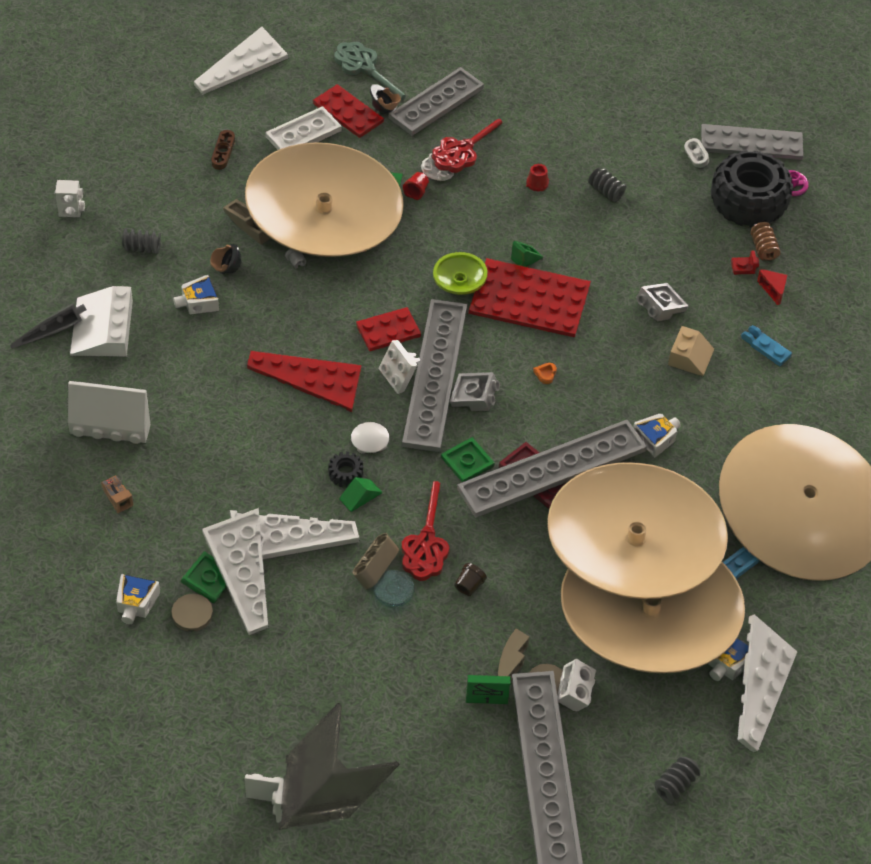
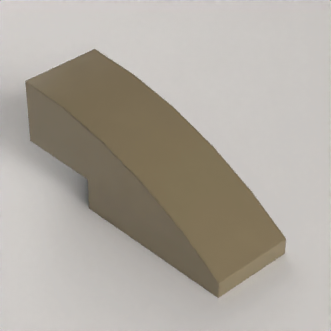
M235 199L223 207V210L230 219L260 245L271 239L253 221L246 204Z
M515 629L503 649L498 669V676H510V681L512 680V674H517L524 665L525 655L523 652L529 645V636L518 629Z

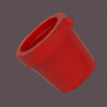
M535 164L531 167L526 187L537 192L547 189L549 178L545 165Z
M422 172L415 173L403 184V193L415 200L421 199L429 184L428 177Z

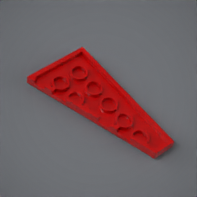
M251 351L247 369L266 377L269 376L277 379L278 382L291 385L297 390L319 399L322 398L333 405H339L352 412L361 365Z

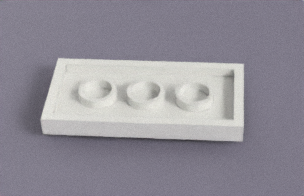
M322 106L267 131L266 138L277 150L292 145L319 142L340 132L341 125Z

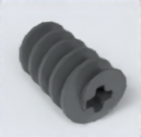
M596 168L588 179L589 185L613 202H617L624 195L627 188L620 180L617 181L615 176L612 177L611 173H607L606 169L600 171V168Z
M125 228L122 246L126 251L132 248V251L136 252L139 248L140 252H144L146 249L147 253H151L153 250L154 254H158L161 246V233L159 236H156V232L153 231L152 235L149 236L148 230L142 235L140 229L137 234L132 229L129 234L127 228Z
M681 756L666 770V773L661 775L660 779L655 781V789L665 802L673 804L674 798H679L680 793L685 792V787H690L691 782L696 781V776H700V769L693 760Z

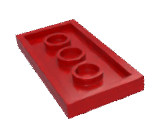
M338 84L313 99L315 106L318 108L323 106L338 123L358 138H361L384 122L382 116Z

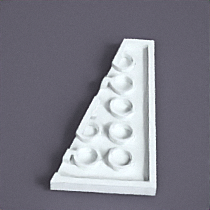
M260 27L194 81V85L203 95L288 59V54L263 27Z
M259 508L202 529L248 635L268 628Z
M230 510L231 518L241 515L237 511ZM259 515L263 559L359 542L355 521L333 519L330 521H319L318 518L311 517L308 520L300 519L299 516Z
M754 614L749 616L748 622L751 624L750 633L747 634L749 650L745 654L743 676L745 694L741 697V703L744 705L743 715L739 719L738 741L750 751L756 752L759 750L797 651Z

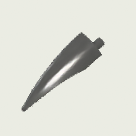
M72 303L59 310L22 335L10 345L11 348L44 338L82 321L79 314L87 310L85 305L82 304L75 308Z

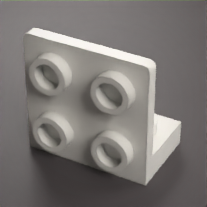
M246 774V798L272 801V804H274L273 815H276V822L285 824L290 803L289 781L281 777L268 778L260 774Z

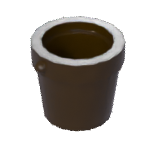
M466 563L454 585L459 592L471 596L485 582L487 576L478 566Z

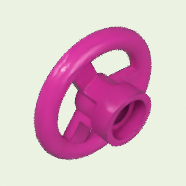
M789 170L793 188L803 186L798 191H792V196L804 194L809 186L807 178L797 171Z

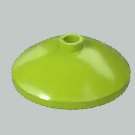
M455 252L441 257L436 262L433 269V277L436 284L446 292L458 295L469 294L477 291L485 284L487 280V267L480 258L473 254Z

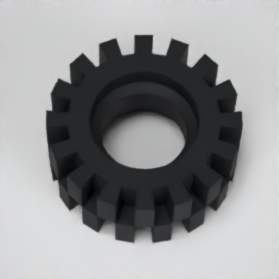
M346 451L345 455H343V452H339V456L335 454L334 459L331 458L328 464L330 480L335 485L339 483V487H343L344 484L347 488L355 477L363 478V461L359 456L356 457L355 453L349 455L348 451ZM350 466L353 468V471L342 473L339 471V468Z

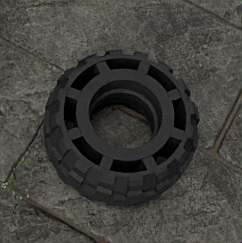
M748 150L740 151L738 154L733 153L729 155L728 158L724 159L717 166L712 179L711 199H713L716 210L719 213L722 212L725 219L728 221L732 220L737 225L742 226L744 224L753 227L760 222H768L770 224V222L778 220L789 206L793 190V184H791L792 177L789 170L784 167V163L776 160L774 156L755 150L753 152H748ZM746 185H754L759 188H752Z

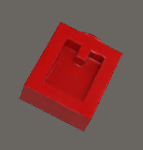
M751 251L749 257L731 259L734 275L755 274L756 268L759 267V258L756 257L755 251Z

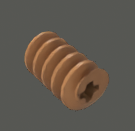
M760 222L754 225L751 229V236L759 258L761 260H774L778 258L781 251L773 228L770 227L768 222Z

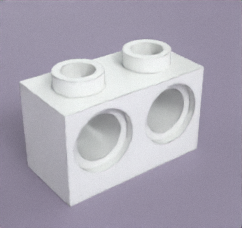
M57 180L55 196L59 217H80L81 211L85 210V202L81 200L83 198V188H80L79 181Z
M578 659L564 665L557 695L558 702L573 711H579L589 706L592 687L595 684L596 670Z

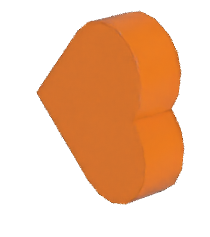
M545 363L533 368V372L543 384H550L553 382L557 368L553 363Z

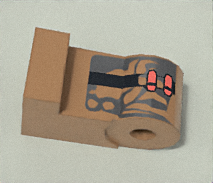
M116 475L101 482L103 491L117 513L133 506L131 493L129 490H126ZM127 500V503L124 506L119 505L120 503Z

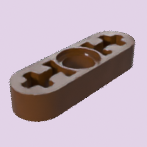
M224 130L219 134L211 158L214 169L222 170L227 167L235 142V134L231 130ZM223 148L227 149L226 152H220L219 150Z

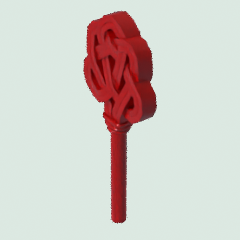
M495 120L471 139L458 141L453 137L443 138L440 146L435 147L432 151V159L435 161L436 168L442 171L458 173L465 167L473 166L477 158L476 152L473 150L474 144L502 124V120Z
M434 481L432 484L425 526L422 528L419 536L411 534L402 541V553L404 554L402 568L418 581H425L431 576L441 574L443 561L448 557L450 550L448 542L442 538L435 537V530L433 528L440 482Z

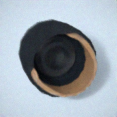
M376 84L370 87L372 106L376 111L385 114L397 108L401 100L399 94H393L389 88H383Z
M235 244L215 249L210 258L211 266L219 271L220 274L234 273L242 263L239 248Z

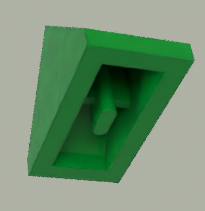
M514 241L512 244L511 260L517 265L528 267L543 258L530 245Z
M355 477L339 500L352 512L382 494V491L371 479Z

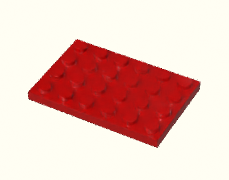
M486 258L487 280L480 289L475 291L468 314L575 338L591 281Z

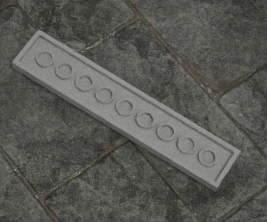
M431 299L402 447L440 452L467 304Z
M624 420L457 484V490L476 518L564 484L589 469L617 463L646 452L647 446L630 422Z
M554 671L512 674V687L537 864H583Z

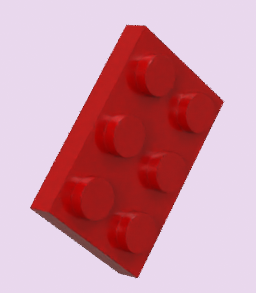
M408 307L356 321V326L369 352L390 346L391 342L395 340L401 343L421 337V332Z

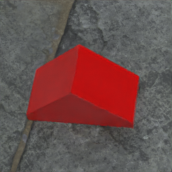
M764 269L760 270L757 282L777 305L781 304L787 275Z

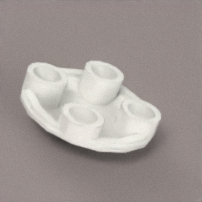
M432 153L422 161V171L431 179L445 181L454 176V173L450 171H442L436 168L435 161L432 159Z
M366 422L354 428L351 434V441L358 452L375 453L387 448L389 433L381 424Z

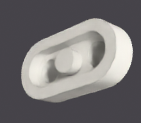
M695 138L689 139L684 145L688 157L695 167H705L709 163L707 151L700 140Z

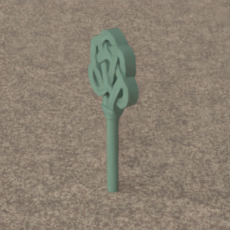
M343 42L337 46L334 60L337 64L342 65V70L345 74L357 75L362 72L365 75L373 76L382 85L389 88L393 94H399L401 100L405 99L406 95L376 71L374 66L377 62L376 51L364 47L360 42Z

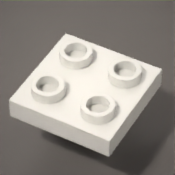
M395 340L391 342L378 369L397 394L405 391L420 359L415 358V353H408L401 343Z

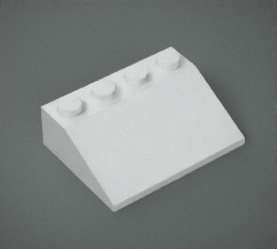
M112 286L77 298L76 307L84 304L87 310L79 314L82 321L74 324L70 356H127L133 302L131 287Z
M69 381L68 426L70 434L77 437L83 435L92 436L95 439L109 438L113 441L125 440L135 444L140 442L146 443L151 425L146 390Z

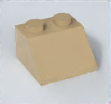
M681 326L671 350L668 365L704 376L714 348L699 331Z

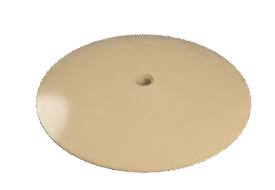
M303 143L288 146L271 153L252 170L245 188V200L249 214L266 235L290 249L316 256H347L372 249L385 241L395 231L403 214L401 189L393 175L381 163L358 150L331 143Z
M783 424L757 430L743 438L731 450L720 474V503L732 532L740 543L758 560L786 575L814 581L834 580L848 576L860 570L871 561V466L849 444L830 433L816 428Z
M613 463L589 469L572 478L559 490L552 501L548 514L549 538L556 554L565 566L588 584L624 597L656 599L687 592L705 582L717 570L727 549L728 533L725 519L710 495L688 478L674 471L649 464Z
M723 562L699 586L682 594L656 599L630 598L603 591L580 579L569 569H567L562 582V609L566 621L575 635L589 649L602 658L637 671L676 673L708 664L720 657L731 647L737 639L744 621L745 604L742 590L733 573Z

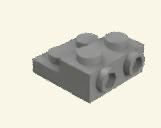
M668 283L643 286L636 297L638 304L646 308L649 316L657 321L671 319L673 314L686 312L689 307Z
M493 372L459 373L450 404L452 407L469 406L471 411H489L490 406L495 404L494 393L499 391V381Z

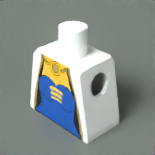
M208 275L183 284L181 286L182 296L173 298L175 307L186 306L189 314L219 311L218 298Z
M657 414L635 422L633 428L647 446L646 449L655 458L676 441L677 429L681 427V424L677 418L668 421L663 414Z
M121 574L116 604L118 612L123 613L121 620L124 623L133 624L135 616L146 618L160 594L159 582Z
M737 638L725 653L709 663L713 667L710 676L716 681H720L724 675L734 680L744 671L745 654L748 653L749 645Z

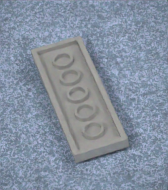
M460 67L390 112L389 119L413 136L483 90L484 84Z
M711 124L701 125V143L707 152L738 154L740 151L748 150V152H753L755 150L761 151L764 154L768 153L774 156V158L803 159L802 132Z

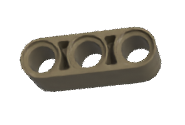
M387 533L379 535L373 541L353 570V575L364 589L373 587L379 581L399 551V548Z

